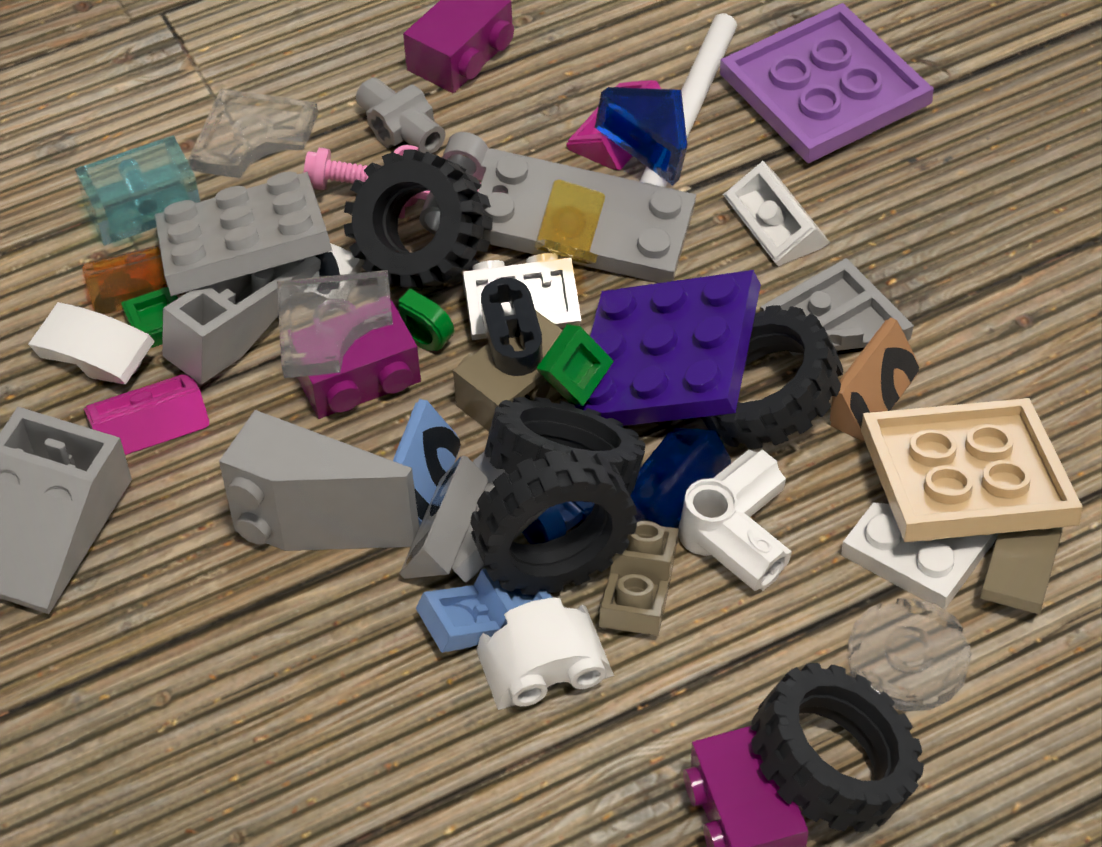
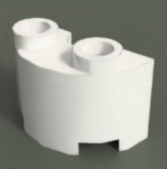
M553 597L535 600L511 609L504 614L507 625L495 632L492 637L483 633L479 638L477 654L498 710L514 705L529 706L535 704L546 696L548 692L547 687L555 683L569 682L576 689H586L597 685L605 678L614 676L586 606L581 605L579 609L564 608L560 598Z

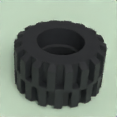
M404 150L403 156L391 152L382 156L383 166L373 162L364 169L368 176L365 182L355 180L350 190L357 193L354 203L346 201L344 213L352 215V223L344 224L345 236L356 240V243L351 245L349 249L354 258L365 260L361 267L369 274L379 276L380 281L422 291V289L430 291L444 289V283L456 285L463 280L461 272L463 270L472 271L473 265L480 263L474 258L477 250L487 252L490 241L482 239L483 231L493 230V218L485 216L483 212L484 209L491 207L488 196L478 192V189L482 186L476 177L465 173L467 169L457 163L429 152L422 153L417 150ZM430 191L437 200L440 209L439 228L428 245L416 252L410 253L404 247L399 237V215L403 206L410 198L420 192Z

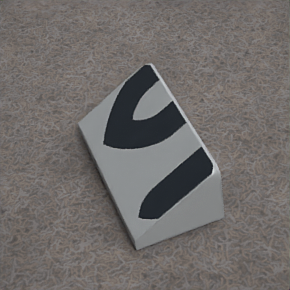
M467 456L459 457L440 479L399 573L404 579L448 575L470 525L472 512H475L478 506L477 501L488 482V478Z

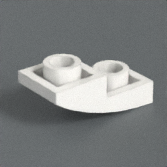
M57 302L28 345L40 358L77 364L88 378L126 385L130 377L139 369L143 358L155 341L149 334L114 318L85 308Z

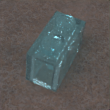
M174 135L75 168L84 205L104 246L157 228L155 214L164 212V209L170 204L183 200H191L194 203L200 202L195 174Z

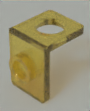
M555 180L551 187L534 249L553 253L564 258H572L573 261L583 264L596 263L598 255L591 253L590 248L605 195L602 192L564 180Z

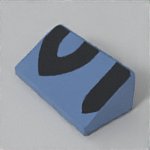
M422 399L415 403L393 459L394 462L412 468L419 527L440 479L455 463L461 447L460 439L453 429L427 400Z

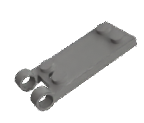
M458 132L449 138L442 158L457 163L467 169L465 173L476 177L477 180H482V186L478 192L487 195L491 207L484 209L483 212L485 216L493 218V230H484L482 239L490 241L491 245L535 255L553 253L558 255V259L572 258V263L657 283L674 280L694 212L697 194L488 148L480 137L468 132ZM429 192L419 218L422 226L430 233L436 235L440 224V209L434 195Z

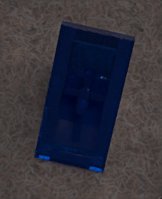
M607 87L603 90L600 96L595 128L672 186L680 180L688 146L681 90Z

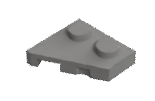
M847 258L760 307V312H764L766 306L780 305L782 310L787 311L790 306L803 309L806 316L810 313L818 318L822 327L825 328L836 351L866 347L885 320H888L890 317L898 320L907 341L911 339L914 327ZM790 352L793 356L803 355L802 353Z

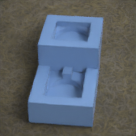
M485 568L480 571L474 585L423 592L416 610L441 653L478 645L479 638L483 633L492 637L495 632L508 624L504 614L509 610L531 601L553 597L550 593L548 594L546 589L538 590L537 595L522 594L519 588H515L513 592L501 587L498 580L494 582Z

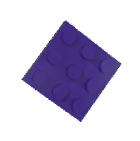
M754 270L601 291L590 337L614 362L584 406L575 404V408L582 410L589 408L601 413V417L606 419L614 418L623 423V426L736 413L761 287Z

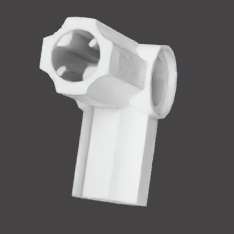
M749 449L713 479H701L694 482L686 490L679 525V539L687 550L698 555H712L754 591L758 589L764 591L777 580L781 571L789 563L792 552L750 518L784 489L786 478L780 472L777 461L763 449L759 452Z

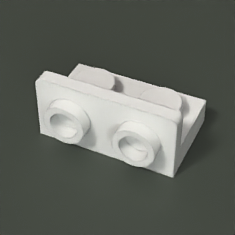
M544 253L527 258L526 264L505 266L503 261L490 260L473 265L472 271L463 272V289L467 301L472 340L487 338L482 320L481 292L491 281L500 278H513L527 285L535 310L559 328H565L567 324L580 326L581 324L572 258L558 259L557 254ZM501 303L505 316L514 315V309L511 308L509 303Z

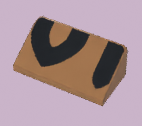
M891 317L885 320L840 379L841 388L837 397L832 396L830 426L861 441H865L861 432L863 413L891 411L919 372L917 359L898 320Z

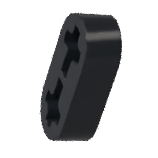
M500 278L491 281L481 292V310L493 362L497 369L511 376H524L532 373L543 359L542 332L531 293L527 285L520 280ZM501 303H509L511 308L514 309V315L505 316ZM519 337L523 350L514 351V348L510 345L509 338Z

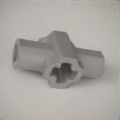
M370 78L358 88L356 102L366 110L368 125L375 133L377 140L389 149L404 140L408 144L418 147V151L422 153H434L440 149L445 140V130L434 121L433 108L426 100L423 91L411 84L396 93L378 78Z

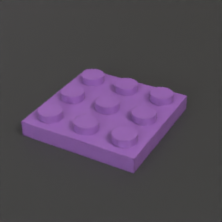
M843 3L720 59V75L808 164L932 104L934 88Z

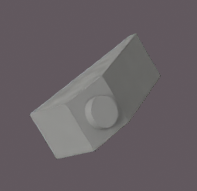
M311 256L194 289L163 308L162 356L202 385L242 358L320 269L321 260L316 256Z

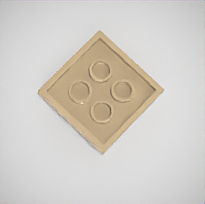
M1030 398L863 413L861 432L904 542L932 541L935 539L1037 529L1046 530L1080 525L1083 506Z

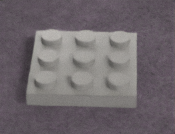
M282 172L270 177L265 184L247 189L244 186L229 187L218 192L215 198L197 203L191 200L178 201L167 206L164 212L155 214L164 275L171 296L332 251L308 172L301 174Z

